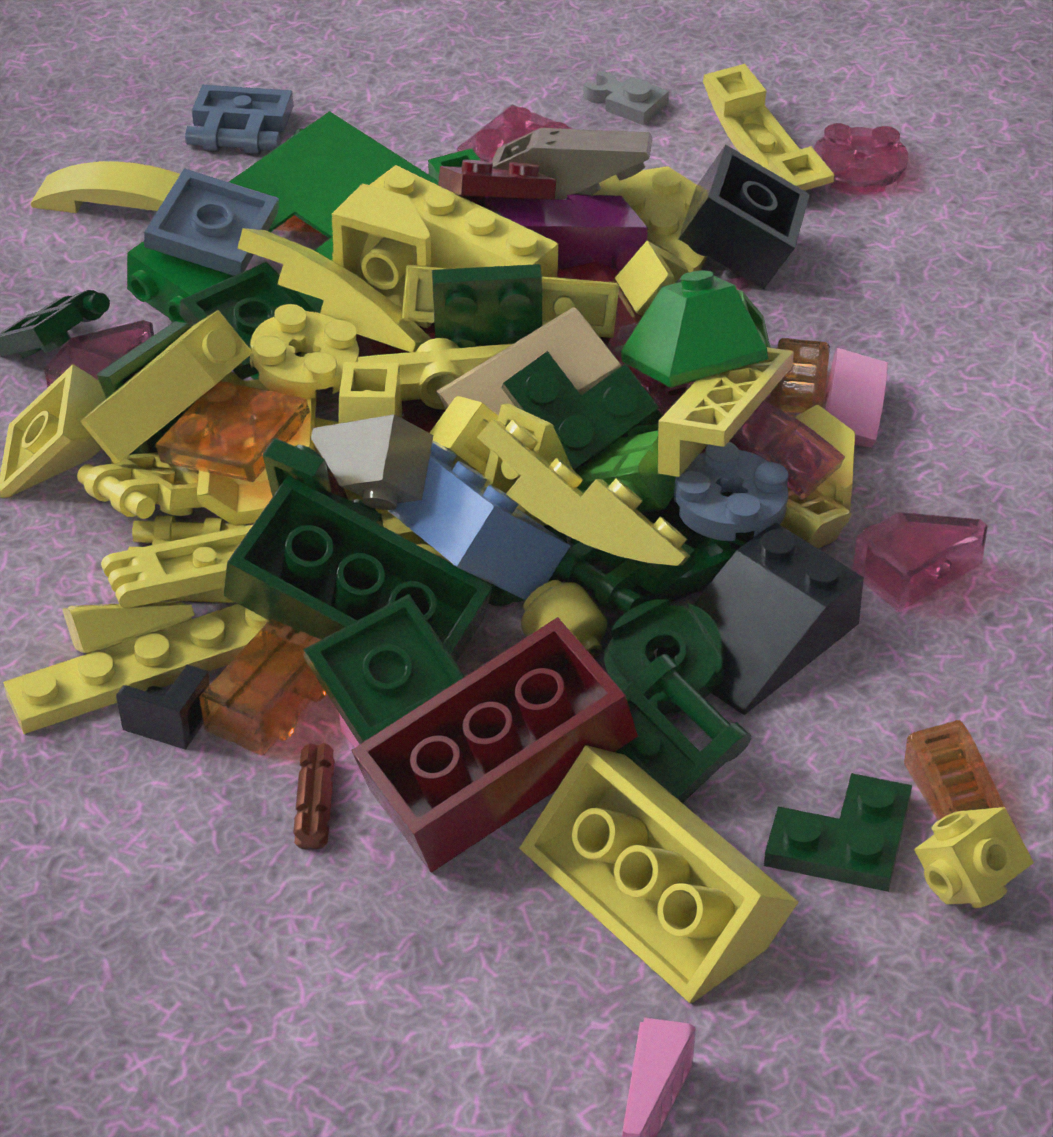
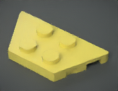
M668 166L642 170L624 180H619L617 175H614L599 182L601 189L592 195L622 196L648 227L647 241L681 259L689 272L702 270V265L708 256L695 253L687 244L679 240L697 184Z

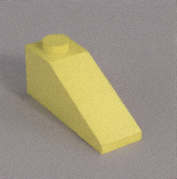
M217 310L188 329L80 422L111 460L117 464L213 388L253 352L221 312Z

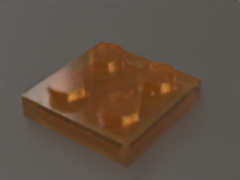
M220 381L201 396L155 445L160 461L163 463L254 482L265 469L263 453L273 439L277 438L288 443L311 417L306 398Z

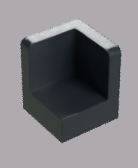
M186 665L169 690L150 686L146 691L123 685L116 694L122 730L184 750L187 749L214 709L208 671Z

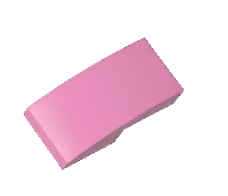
M837 348L825 398H827L825 410L855 432V445L872 448L877 439L882 414L888 362Z

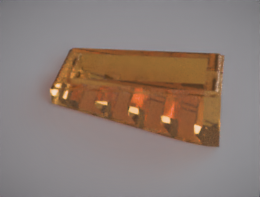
M781 338L778 341L777 349L794 351L793 367L777 384V388L771 391L766 435H769L770 430L798 416L780 414V411L803 413L817 404L822 408L824 407L830 357V345L827 342Z
M961 720L915 731L907 737L904 765L938 821L958 811L1005 807L971 734ZM958 771L961 772V774H957L943 779L941 778V776L947 775ZM973 792L975 794L955 801L951 800V798Z

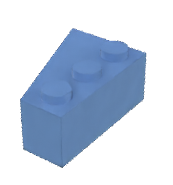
M433 440L422 500L398 503L396 509L388 511L456 567L526 600L533 591L549 581L571 545L517 509L518 503L507 496L506 493L492 485L485 487L484 484L487 481L485 476L460 461H457L456 465L452 464L456 455Z

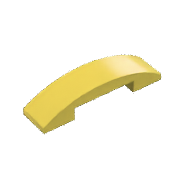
M746 64L708 73L703 76V84L714 111L729 139L741 154L804 191L834 182L833 172L812 146L799 149L765 106L766 89Z
M100 161L72 165L47 175L32 199L31 207L77 213L83 202L158 211L180 174L150 165L130 162Z

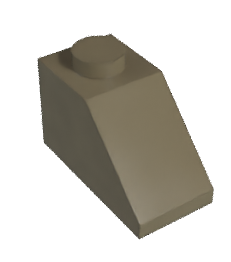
M395 414L313 428L311 440L325 459L326 464L340 486L362 496V502L366 506L379 510L396 509L398 503L422 500L434 435Z

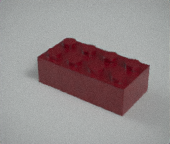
M557 617L352 749L351 752L371 793L432 873L555 792L585 745L615 752L637 738L638 734L625 694Z

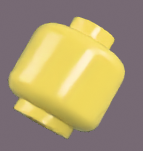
M552 580L538 587L525 600L523 604L525 612L521 618V629L526 637L559 617L594 659L602 651L600 642L607 632V619L582 586L575 582L562 583L559 580Z

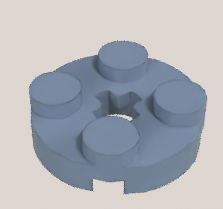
M730 442L725 447L708 445L705 453L699 454L681 476L675 478L674 503L677 502L680 506L679 516L684 524L703 536L721 541H735L736 533L754 531L755 537L775 522L780 525L783 521L788 501V471L778 463L770 462L750 452L741 451ZM733 492L729 497L723 496L721 493Z

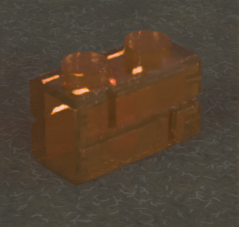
M273 619L267 622L200 695L204 729L227 741L235 742L236 745L261 756L265 755L278 739L281 741L287 740L294 732L299 714L311 701H321L327 694L304 660L303 649L320 641V639L301 631L299 634H296L292 627Z

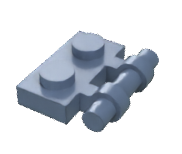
M202 84L192 108L194 126H187L186 144L203 145L204 150L219 151L220 147L244 148L245 153L260 154L261 150L276 149L281 145L280 132L285 131L294 107L292 90Z

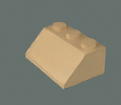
M572 307L436 392L445 409L448 408L455 397L461 396L482 402L499 416L502 404L515 406L502 390L503 382L547 351L581 395L620 368L621 364L578 309Z

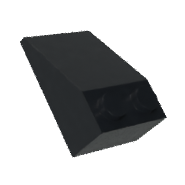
M776 522L740 547L694 603V606L704 610L717 625L724 649V679L711 693L741 714L746 715L859 624L864 577ZM660 647L657 650V657L668 654L675 661L676 655L680 652L675 650L668 653L663 647Z

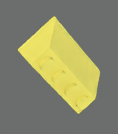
M397 165L370 184L373 187L409 196L431 234V267L457 269L540 264L543 277L557 278V242Z
M585 745L519 847L521 851L689 1003H694L767 950L798 904L794 897L626 755Z

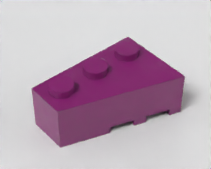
M567 195L566 200L485 197L486 209L557 242L558 269L598 261L621 271L647 241L648 227L622 196Z

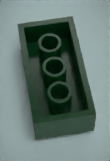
M288 475L227 561L224 596L301 639L314 644L409 594L453 660L457 662L484 619L493 586Z

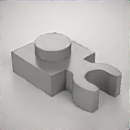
M599 71L597 73V85L589 82L583 84V97L586 100L594 103H605V111L641 125H645L669 104L668 90L654 86L642 79L630 77L622 83L617 81L613 74Z

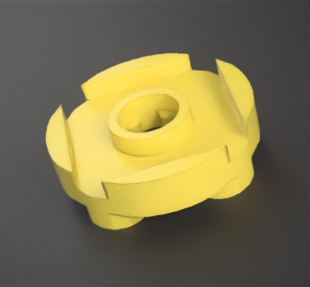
M294 304L282 305L275 310L274 317L262 322L254 331L250 343V350L253 352L250 355L251 367L254 366L259 371V381L266 388L277 394L296 399L316 398V390L327 389L332 386V394L340 391L344 362H358L357 331L355 326L346 320H337L321 313L305 311L302 307ZM298 352H308L305 357L296 355Z

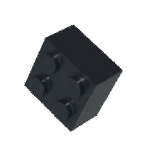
M725 144L695 188L679 240L687 244L695 253L708 256L727 267L738 278L751 281L765 289L796 247L810 194Z

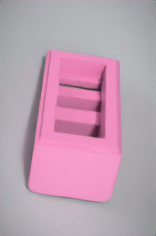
M645 1017L644 1022H640L622 1137L658 1136L692 1068L696 1030L692 1024Z

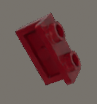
M462 160V167L440 166L438 186L485 208V197L555 200L557 179L540 174V166L535 164L511 162L509 163V170L493 169V163Z

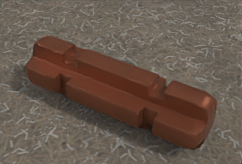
M308 743L301 750L300 766L302 768L298 776L295 807L297 814L294 818L293 828L295 835L294 843L300 849H308L310 847L322 849L328 843L329 826H327V823L330 820L333 787L331 778L334 775L335 760L333 758V748L326 743L320 745Z

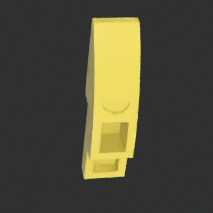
M512 419L506 426L501 421L491 420L477 436L482 443L520 475V478L508 490L506 495L530 514L557 531L596 549L646 563L680 566L690 557L681 548L687 539L662 517H659L653 524L636 508L642 502L641 498L624 483L615 478L608 485L604 480L596 479L582 493L577 487L583 479L559 458L556 457L549 464L533 449L539 441L517 421Z

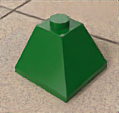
M701 270L686 273L681 276V282L663 286L621 350V358L623 363L671 388L768 360V352L736 286L713 276L711 271Z

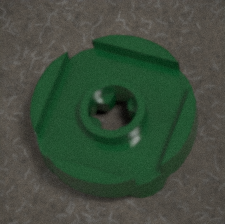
M651 600L633 607L616 621L611 630L612 639L608 644V649H605L604 656L605 667L609 677L622 691L655 660L654 651L663 647L668 653L678 650L680 653L676 655L675 662L681 667L680 675L698 693L706 698L724 679V649L719 629L713 619L704 610L687 603L688 608H685L683 606L670 605L669 600ZM664 692L656 693L649 700L664 716L668 713L682 711Z

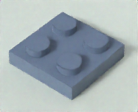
M184 168L144 232V247L235 276L245 271L254 256L252 253L237 249L242 229L268 231L278 214L279 198Z

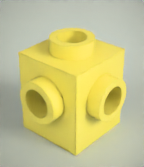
M1005 807L958 811L949 814L932 826L931 829L934 835L914 849L924 868V877L928 886L939 896L940 900L945 904L971 903L973 908L988 906L1002 898L1007 893L1005 885L1034 863Z

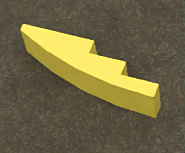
M242 229L237 249L283 264L277 285L324 300L321 314L337 320L351 322L355 326L357 334L408 352H416L421 344L431 340L414 321H404L402 319V310L396 304L351 271L310 248L266 230Z

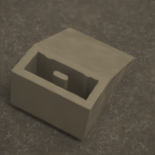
M539 128L497 148L492 160L493 169L509 170V163L511 162L539 165L540 174L557 179L555 200H563L567 198V195H592L601 189L599 182L614 175H617L619 180H624L642 171L645 168L644 161L650 159L653 138L650 132Z

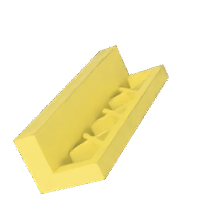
M766 347L768 360L696 380L659 420L658 474L680 477L707 445L725 447L793 367L794 351Z

